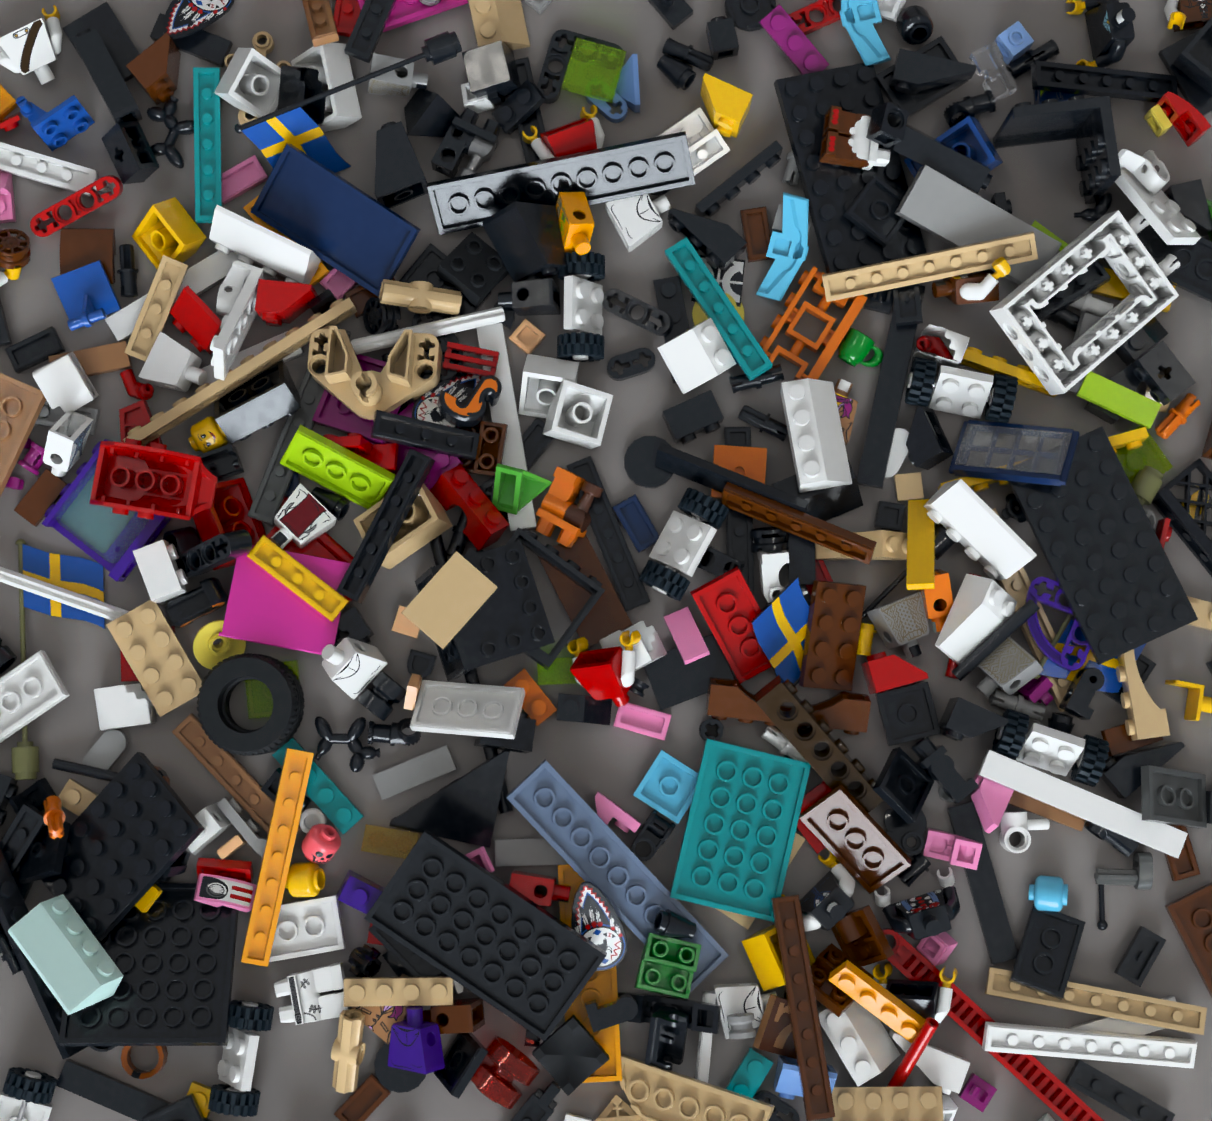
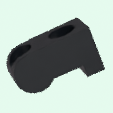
M709 545L697 567L719 577L735 567H738L742 573L745 563Z
M1087 668L1078 671L1059 708L1080 720H1090L1094 710L1088 706L1095 692L1101 689L1104 684L1103 673L1097 668Z
M628 994L621 995L616 1001L601 1006L597 1005L596 999L585 1003L593 1032L630 1021L638 1012L636 999Z

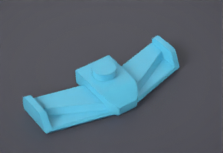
M841 0L839 14L842 26L849 33L865 66L891 61L873 26L882 22L877 0Z
M783 192L782 233L772 231L766 257L775 260L756 295L781 302L800 266L806 261L809 250L808 198Z

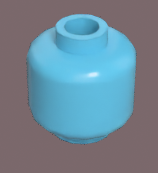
M1040 875L1036 878L1035 884H1029V900L1034 901V906L1037 910L1059 912L1063 906L1068 904V884H1064L1061 877Z

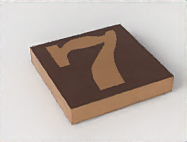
M770 994L753 1047L797 1059L787 999Z

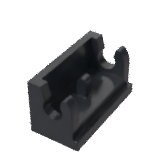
M231 443L197 455L201 457L203 465L217 477L218 481L244 472L237 449Z
M662 1005L651 1016L645 1057L646 1065H653L664 1070H672L673 1064L680 1065L683 1062L689 1014Z

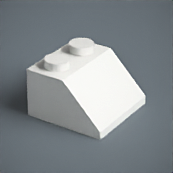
M238 48L214 93L232 106L260 118L274 112L278 106L281 68L253 48Z
M712 318L693 326L657 348L683 394L737 364Z
M527 354L522 375L518 414L546 419L548 410L562 381L565 379L577 383L579 362Z
M564 379L548 410L543 435L588 449L601 446L613 395Z
M162 539L133 551L152 602L164 605L187 592L185 584H188V580L184 570L178 569L175 560L179 557L173 544L169 545V542Z

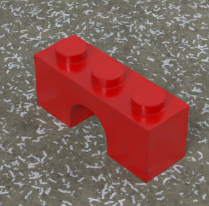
M461 464L442 473L431 489V493L446 511L455 506H459L464 511L467 517V525L463 532L478 551L497 542L510 525Z

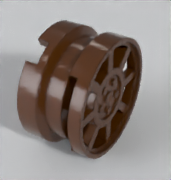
M17 229L1 230L0 267L14 269V266L20 265L21 268L26 266L31 256L28 235Z

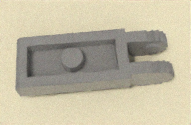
M227 796L217 803L218 808L262 858L267 838H261L257 834L260 829L251 818L246 820L240 813L243 811V808L235 798L229 800Z

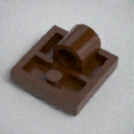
M869 905L847 912L845 917L831 928L842 951L861 967L888 959L894 955Z

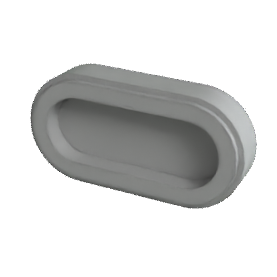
M116 729L104 732L84 756L82 764L110 770L128 747V739L125 733Z

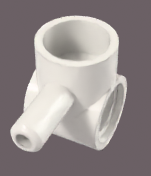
M1026 811L1004 812L1000 822L1001 832L999 841L1005 850L1013 853H1022L1031 844V836L1028 830H1048L1050 822L1048 819L1027 820ZM1017 831L1021 836V841L1017 846L1013 847L1009 842V837L1013 832Z

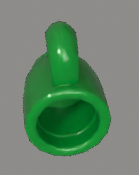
M850 328L840 345L837 357L853 367L859 363L866 367H875L882 362L883 352L879 347L874 346L875 342L867 335L854 328ZM873 349L874 356L868 361H863L870 350Z

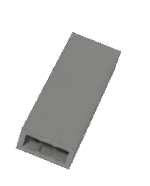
M927 165L919 168L894 213L952 247L1033 231L1038 259L1010 265V273L1005 276L1018 285H1021L1057 255L1062 245L1059 241Z

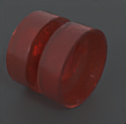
M495 1035L486 1047L489 1051L487 1056L493 1064L483 1060L471 1081L491 1101L507 1109H512L522 1096L521 1090L513 1081L516 1080L523 1085L529 1086L539 1074L540 1069L514 1045Z

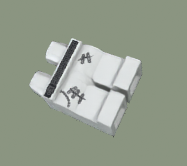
M343 962L292 973L287 978L275 982L276 997L290 995L292 1005L279 1007L281 1023L295 1022L296 1025L337 1018L340 1017V1013L343 1010H350L351 1007H344V990L320 994L321 992L344 989L345 973Z

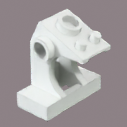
M758 549L761 593L768 604L776 597L772 596L775 590H779L780 593L785 588L780 585L779 571L783 565L789 563V552L787 550L762 552ZM801 588L803 596L808 594L805 588Z

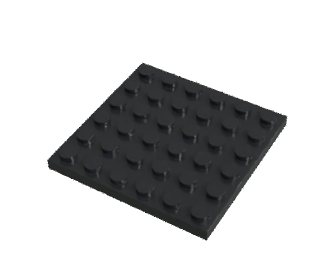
M155 883L163 892L147 912H141L134 905L100 942L101 946L124 975L115 994L70 1015L63 1009L59 1035L60 1046H227L239 910L223 905L214 907L194 901L197 883Z

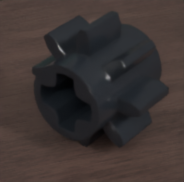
M364 944L363 947L355 948L349 956L348 962L352 965L349 972L356 977L375 976L381 968L382 962L377 959L381 953L367 944Z

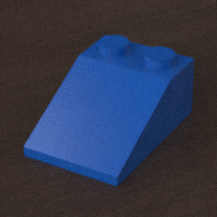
M968 116L936 138L940 142L990 167L991 170L1003 163L977 118ZM909 158L904 160L911 174L915 177L919 168L923 165Z

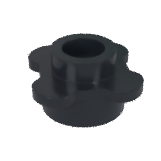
M1013 493L1008 494L1005 498L1007 503L1005 509L1002 510V516L1005 519H1017L1019 523L1025 522L1027 519ZM1018 506L1019 510L1016 511L1014 507Z

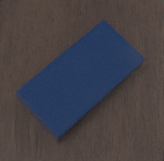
M636 494L612 507L638 553L656 544L659 534Z

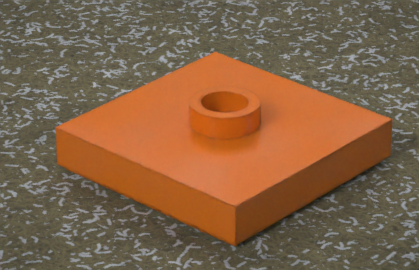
M714 445L713 464L765 484L767 448ZM711 489L712 498L722 499L723 493Z

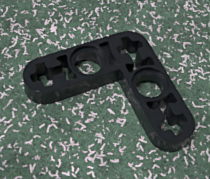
M563 29L556 31L551 38L537 83L538 89L544 95L543 89H547L549 78L553 80L552 91L554 92H550L549 96L544 95L546 98L544 103L551 104L558 100L571 59L607 70H616L623 64V49L615 43ZM562 38L567 39V44L560 48L559 42H561ZM574 41H578L576 52H573ZM585 44H590L595 48V52L590 56H585L580 51L581 47ZM599 48H603L601 59H597L599 56ZM615 52L617 58L613 62L608 61V56ZM552 61H559L563 68L560 72L554 73L549 70L548 65Z

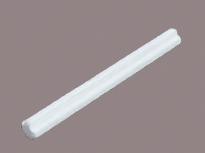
M495 307L353 339L351 344L356 355L395 346L404 329H410L413 333H428L438 337L504 322L505 313L503 307Z
M0 566V582L112 621L129 612Z

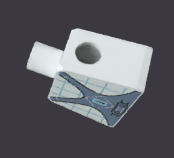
M71 410L66 412L48 431L43 462L52 466L51 473L58 477L65 476L81 458L94 419Z

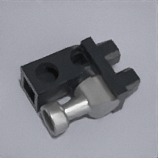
M466 108L460 117L455 116L452 125L431 160L432 169L450 178H454L466 154L471 156L467 168H461L457 177L475 174L482 162L491 159L498 146L500 123L487 119L482 129L475 125L479 114Z

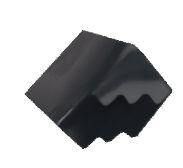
M281 66L278 110L325 92L321 90L322 82L318 80L319 71L306 67ZM326 97L301 107L317 124H322L324 121Z

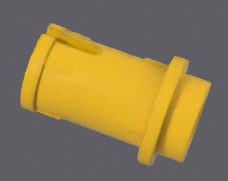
M861 623L857 648L858 655H871L873 634L877 631L874 630L873 624Z

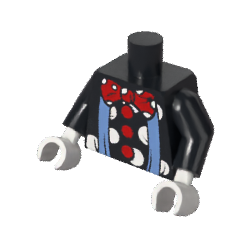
M948 867L949 875L946 877L941 876L940 871L937 870L940 886L944 887L943 890L939 889L891 904V892L887 886H884V896L879 895L876 890L874 891L875 904L879 907H884L882 911L895 932L907 934L914 940H919L929 936H936L952 929L950 921L954 920L960 912V903L956 888L953 886L955 878L950 867Z

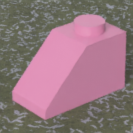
M977 772L973 779L979 787L972 792L971 799L984 831L990 834L999 826L1014 790L977 775Z

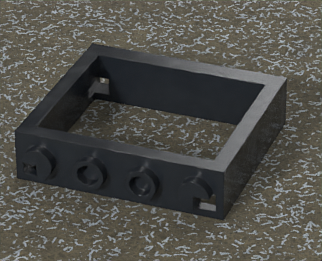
M518 527L506 545L521 540L522 545L591 594L589 600L549 654L540 648L524 653L548 670L605 590L601 587L603 584L592 575L587 577L580 572L581 567L570 559L566 562L558 556L560 552L550 544L544 546L538 542V536L534 532H530L526 528L523 531Z

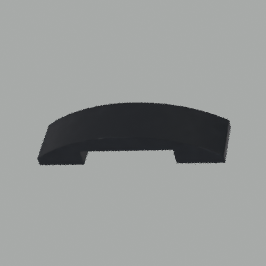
M618 993V997L628 994L637 1001V1015L628 1022L650 1023L651 1016L664 1005L689 1014L688 1029H691V1031L719 1034L721 1009L719 1005L666 996Z

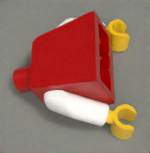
M591 105L590 111L592 114H588L583 106L580 112L581 119L541 133V138H538V130L532 125L531 131L534 135L527 136L522 131V139L525 143L531 144L532 149L540 160L602 148L605 134L599 119L595 117L597 107Z
M629 630L624 631L620 635L619 639L621 644L625 646V650L618 646L586 651L589 644L585 637L577 638L568 643V651L575 656L572 658L573 665L570 671L575 676L576 682L584 687L593 699H612L617 707H622L629 702L630 697L627 692L635 681L636 651H633V645L637 644L641 639L638 630L631 633V639L629 637Z

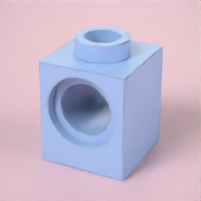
M1017 21L997 36L992 47L1005 64L1008 65L1024 55L1030 49L1034 40L1022 24Z

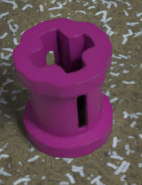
M32 441L30 443L31 448L23 460L19 459L17 463L38 476L40 473L38 470L43 464L45 449Z

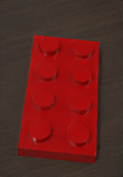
M738 567L690 592L740 684L772 667L756 640L751 621L761 612V609Z

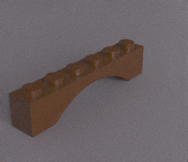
M710 677L706 712L707 715H711V718L717 720H727V717L738 718V721L742 723H753L756 720L764 721V724L769 726H776L757 705L754 695L747 691L737 680ZM840 692L830 699L812 704L815 710L812 714L818 721L824 719L832 731L833 729L843 730L844 733L850 735H858L859 732L867 733L871 700L867 694ZM780 706L782 711H789L793 708V706ZM802 722L798 725L797 729H806V726H811V724Z

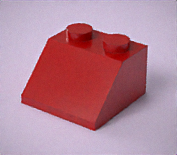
M259 279L255 311L263 321H266V325L281 327L282 323L290 324L310 307L307 303L317 297L318 294L312 284Z
M187 285L169 312L175 318L172 323L182 334L186 330L193 337L190 342L200 353L205 349L211 355L213 353L210 350L211 341L214 335H219L222 321Z
M885 651L867 656V662L861 664L870 694L929 678L925 671L894 654L886 656Z

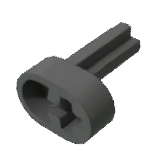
M1135 852L1133 856V869L1096 868V873H1094L1095 884L1134 885V888L1137 890H1150L1153 884L1152 854L1150 852Z

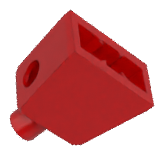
M516 870L511 873L509 886L535 904L551 907L553 900L569 902L571 886L556 884V877ZM537 885L546 887V895L538 894Z

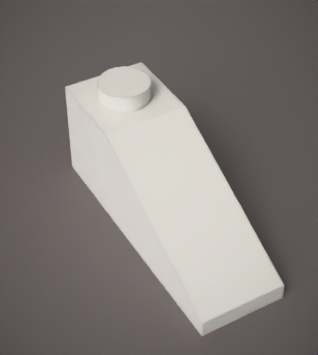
M890 1029V1037L907 1053L912 1043ZM928 1044L916 1065L933 1084L942 1086V1093L950 1095L951 1091L960 1093L970 1062L965 1058Z

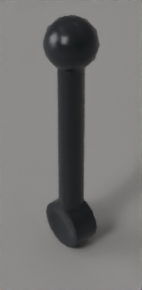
M1098 884L1099 921L1097 927L1103 931L1108 926L1105 921L1104 885Z

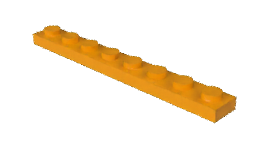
M286 748L240 959L242 963L268 967L313 761V752Z

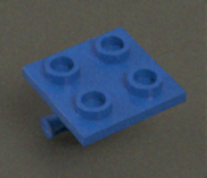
M75 95L49 112L27 101L24 96H20L16 100L21 114L28 118L32 128L51 151L64 146L68 140L86 131L90 125L95 123Z
M101 260L51 278L69 318L67 323L71 331L84 326L89 328L93 326L94 322L106 319V315L122 309Z

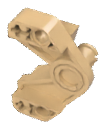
M329 326V329L322 328L312 333L307 365L314 380L333 397L335 396L360 418L374 420L376 410L390 413L412 397L415 401L439 384L442 349L434 335L413 333L410 329H404L388 355V362L381 373L372 370L363 372L346 330L338 329L337 326ZM428 346H433L429 350L430 360H428L425 350H428ZM326 365L325 372L316 373L319 366ZM425 370L433 371L431 377L423 379L420 376Z

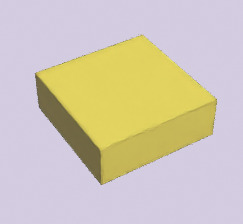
M1159 104L1152 107L1144 116V119L1158 137L1165 134L1172 126V123Z

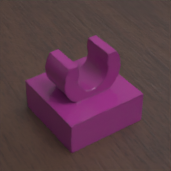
M1040 675L1039 679L1033 678L1017 690L1020 695H1023L1025 699L1034 704L1038 701L1047 706L1054 699L1048 692L1053 684L1043 675Z
M972 1073L958 1096L983 1112L997 1089Z

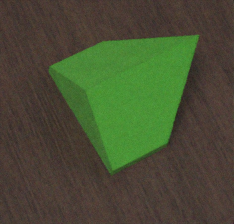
M498 463L496 466L492 503L499 511L517 515L518 511L549 487L552 482L523 469Z

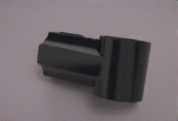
M1089 821L1084 825L1089 832L1099 839L1107 841L1126 857L1139 846V842Z

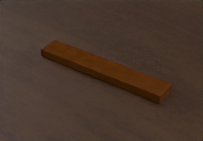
M727 482L724 487L721 504L869 565L877 542Z

